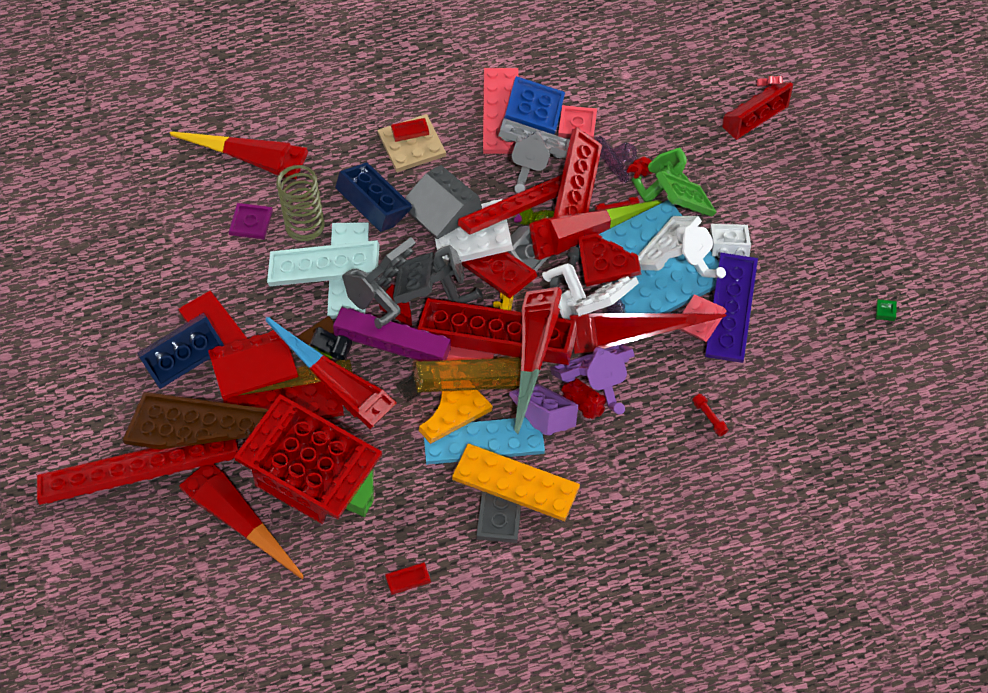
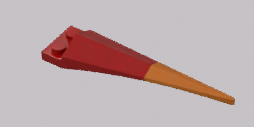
M214 464L201 466L179 485V488L194 503L227 524L296 576L303 579V574L226 475Z

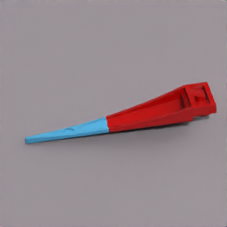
M266 317L265 320L354 418L360 419L370 430L395 407L397 402L383 389L333 362L295 337L271 318Z

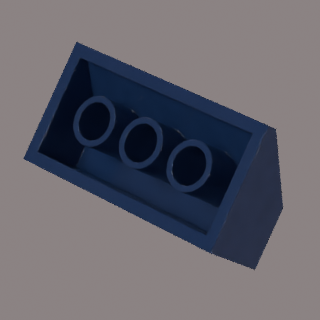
M368 162L339 172L335 188L380 232L395 227L413 207Z
M202 313L137 354L159 389L210 359L208 350L217 346H224L206 315Z

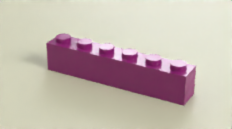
M341 307L333 325L335 336L342 335L357 343L441 368L444 367L451 350V341L447 337L431 334L426 330L414 329L406 324L401 325L392 321L378 329L374 323L377 317L372 314H364L351 308Z

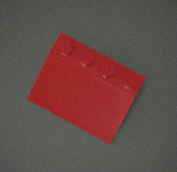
M274 330L266 334L254 335L249 339L234 341L232 344L217 346L208 350L222 399L299 377L289 346Z

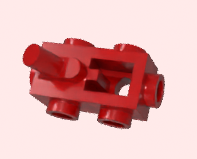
M577 378L565 383L562 387L563 397L578 404V410L583 412L582 415L585 418L594 419L604 413L605 395L599 394Z

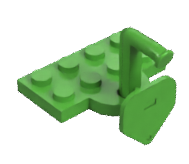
M681 148L658 155L648 165V170L655 173L658 178L648 189L642 184L641 176L631 179L645 202L652 201L665 190L668 194L667 199L672 204H677L683 208L686 207L711 217L717 213L701 186L690 182L683 173L687 158Z

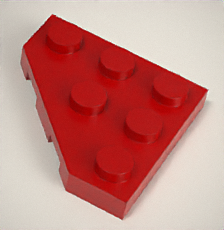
M597 233L578 237L586 287L619 280L625 276L642 275L637 254L630 253L624 250L622 246L603 239Z

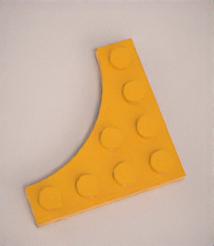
M446 360L443 368L429 365V370L437 379L439 386H441V402L433 416L420 425L418 431L432 444L491 412L493 406L450 361Z

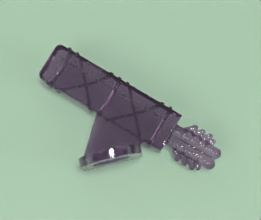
M598 136L595 140L602 144L600 156L609 166L610 170L614 174H618L620 182L624 181V183H627V180L630 178L629 173L626 171L627 169H623L625 167L623 161H635L637 156L635 146L624 142L615 149H612L604 137ZM630 149L632 150V158L629 157Z

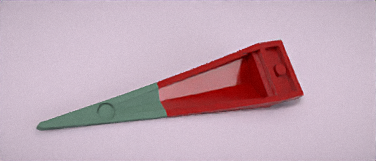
M559 287L527 291L522 306L521 375L514 428L517 434L520 431L560 312L559 303L562 290Z

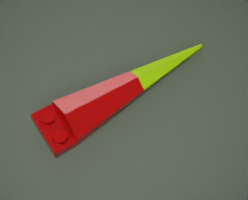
M654 200L593 212L544 218L530 223L529 227L535 259L541 260L552 255H558L578 245V237L594 233L600 234L660 204L662 201Z

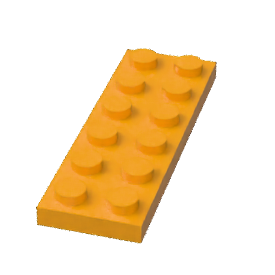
M469 443L452 476V480L564 522L580 488L578 483Z

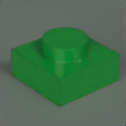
M877 299L876 319L895 321L897 301Z

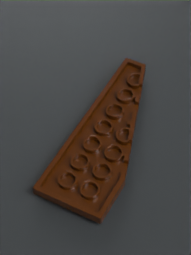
M144 392L123 437V442L126 445L162 450L248 438L268 409Z

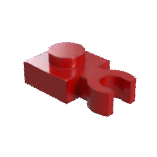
M645 156L639 158L629 165L627 173L634 172V178H639L640 174L644 177L650 175L652 172L648 170V165L652 161Z

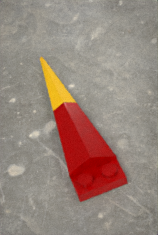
M169 132L173 137L222 152L275 175H279L287 167L303 165L308 155L307 148L293 146L286 142ZM301 168L290 170L283 177L287 178L290 175L299 173Z

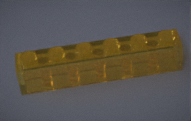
M521 357L416 362L414 378L417 392L519 388Z

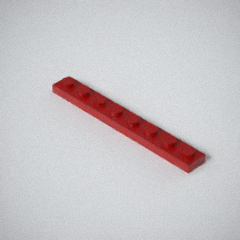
M562 175L458 219V226L471 235L558 197Z

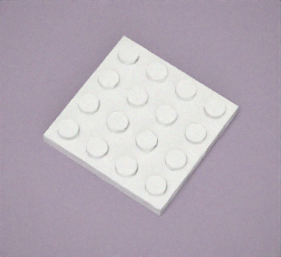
M502 199L481 204L482 209L502 201ZM507 219L471 235L459 227L439 239L435 238L437 250L451 245L457 251L461 262L513 250ZM449 255L442 256V258L451 262Z

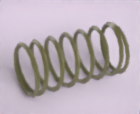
M303 165L287 167L280 172L276 181L285 230L292 239L298 241L315 239L322 233L325 224L317 176L313 170ZM302 168L312 174L295 173L281 182L283 176L293 169ZM295 176H305L313 180V183L306 180L295 181L288 184L282 190L284 184ZM305 183L312 186L311 189L297 188L286 193V190L295 184ZM297 191H307L304 194L292 195ZM309 199H312V200H313V202H311V203H310V202H303V201H307V200H309ZM292 202H301L296 205H291ZM311 206H314V207H315L313 210H311V209H305V208H309V207H311ZM294 209H301L295 212H291ZM312 213L315 214L313 218L306 221L292 219L293 216L304 217ZM319 217L317 223L308 228H298L290 223L291 221L296 224H306L313 222ZM321 223L319 229L313 234L309 235H299L290 229L292 228L297 231H308L314 229Z

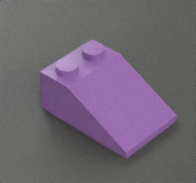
M536 384L525 417L542 434L552 435L555 432L566 431L576 426L578 404L540 384ZM519 389L510 391V397L518 405Z

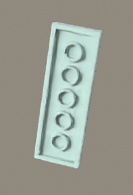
M332 223L331 245L369 241V223ZM343 279L329 280L327 316H330L331 319H336L341 307L351 308L366 314V309H359L348 298Z
M376 240L271 251L267 283L269 286L339 280L343 279L342 275L351 269H359L370 274L378 267L380 244Z

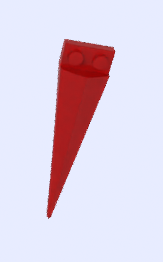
M587 313L581 316L571 315L570 320H575L577 327L574 352L575 354L593 352L596 347L603 349L723 318L726 317V314Z

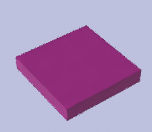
M237 203L229 235L265 240L273 208Z

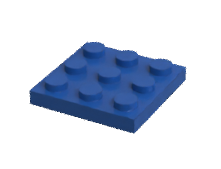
M516 76L504 118L555 134L565 92Z

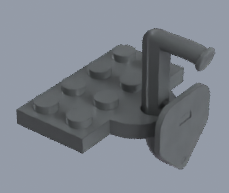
M411 237L388 253L380 265L370 274L359 269H351L342 275L347 296L359 309H366L374 298L388 312L381 318H375L374 323L378 329H381L382 326L388 324L400 314V307L381 287H387L393 281L392 278L398 274L399 268L406 263L405 259L413 253L412 248L416 242Z
M451 245L438 249L435 255L431 252L406 260V263L399 268L400 271L396 277L393 295L396 304L401 302L407 303L413 298L429 295L432 293L433 283L441 281L450 302L464 304L483 297L479 288H476L471 293L459 295L452 275H455L458 283L462 284L464 281V269L457 251ZM449 255L451 262H448L442 256Z

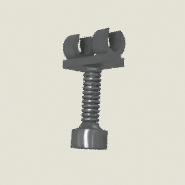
M571 247L567 255L570 259L568 264H571L573 267H575L577 261H581L580 248ZM561 274L553 277L550 281V288L558 287L559 282L567 284L564 275Z

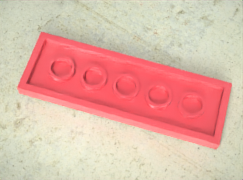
M484 68L483 154H512L516 142L505 141L498 135L515 77H518V68Z

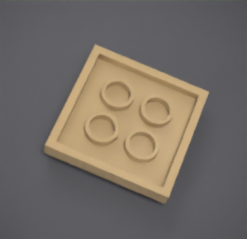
M427 114L407 120L425 118L429 129V135L395 142L391 126L378 130V135L396 172L446 156V151Z

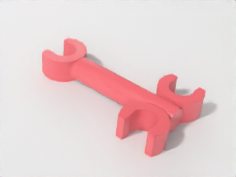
M769 76V79H757V86H773L774 84L783 83L782 76Z

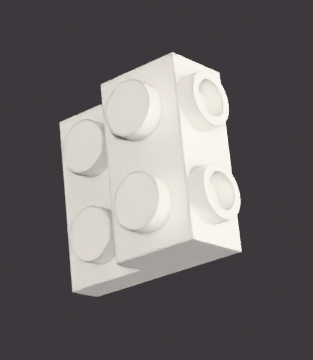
M711 224L710 232L713 239L712 256L720 258V253L722 252L750 257L751 242L748 225Z

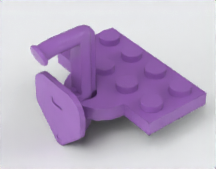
M623 344L605 349L596 347L593 353L570 360L569 365L558 364L552 366L550 370L552 375L564 382L573 381L579 375L587 376L589 384L593 389H603L608 408L620 415L624 413L625 406L622 403L616 402L612 386L622 383L626 379L625 362H628L629 358L635 355L632 348Z

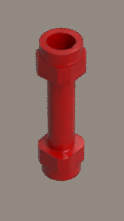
M629 197L628 201L605 205V203L595 205V211L634 205L640 202L638 197Z
M698 394L692 399L696 408H701L714 425L713 430L719 437L729 431L725 422H720L707 405L708 400L705 396Z

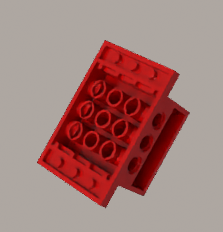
M279 394L236 453L234 459L252 470L256 487L323 525L327 514L336 519L340 518L381 458L382 451Z

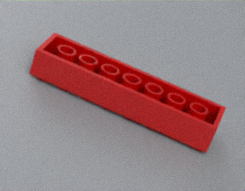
M427 298L417 328L418 330H426L431 334L443 335L450 339L452 347L522 358V312ZM557 318L543 360L544 362L569 365L577 336L575 320Z

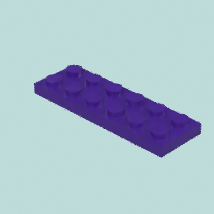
M720 253L718 267L724 268L726 275L724 278L716 279L713 303L726 309V317L721 319L708 339L705 357L739 363L744 362L758 258Z

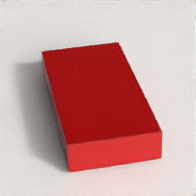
M425 118L391 125L395 142L429 135Z
M425 562L385 574L391 595L431 583Z

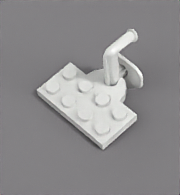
M673 216L638 255L641 270L659 271L664 267L669 258H675L683 254L688 263L694 265L702 277L724 278L726 275L724 268L709 269L703 260L712 249L713 239L706 228L698 227L702 222L699 216Z
M564 264L542 273L543 278L547 282H550L553 277L561 274L564 275L570 290L562 293L559 309L562 318L570 320L571 315L581 316L613 305L639 284L636 276L632 278L625 276L619 279L617 283L613 284L611 281L602 285V288L597 289L594 294L586 297L576 271L571 264Z

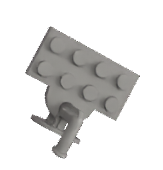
M503 118L498 136L505 141L516 142L512 152V160L514 163L522 166L514 188L515 192L525 191L524 185L529 170H543L547 166L550 153L556 158H566L570 140Z

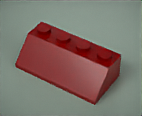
M786 82L767 87L759 95H754L748 102L740 104L737 109L726 113L723 118L722 127L735 140L741 138L789 107L793 84Z

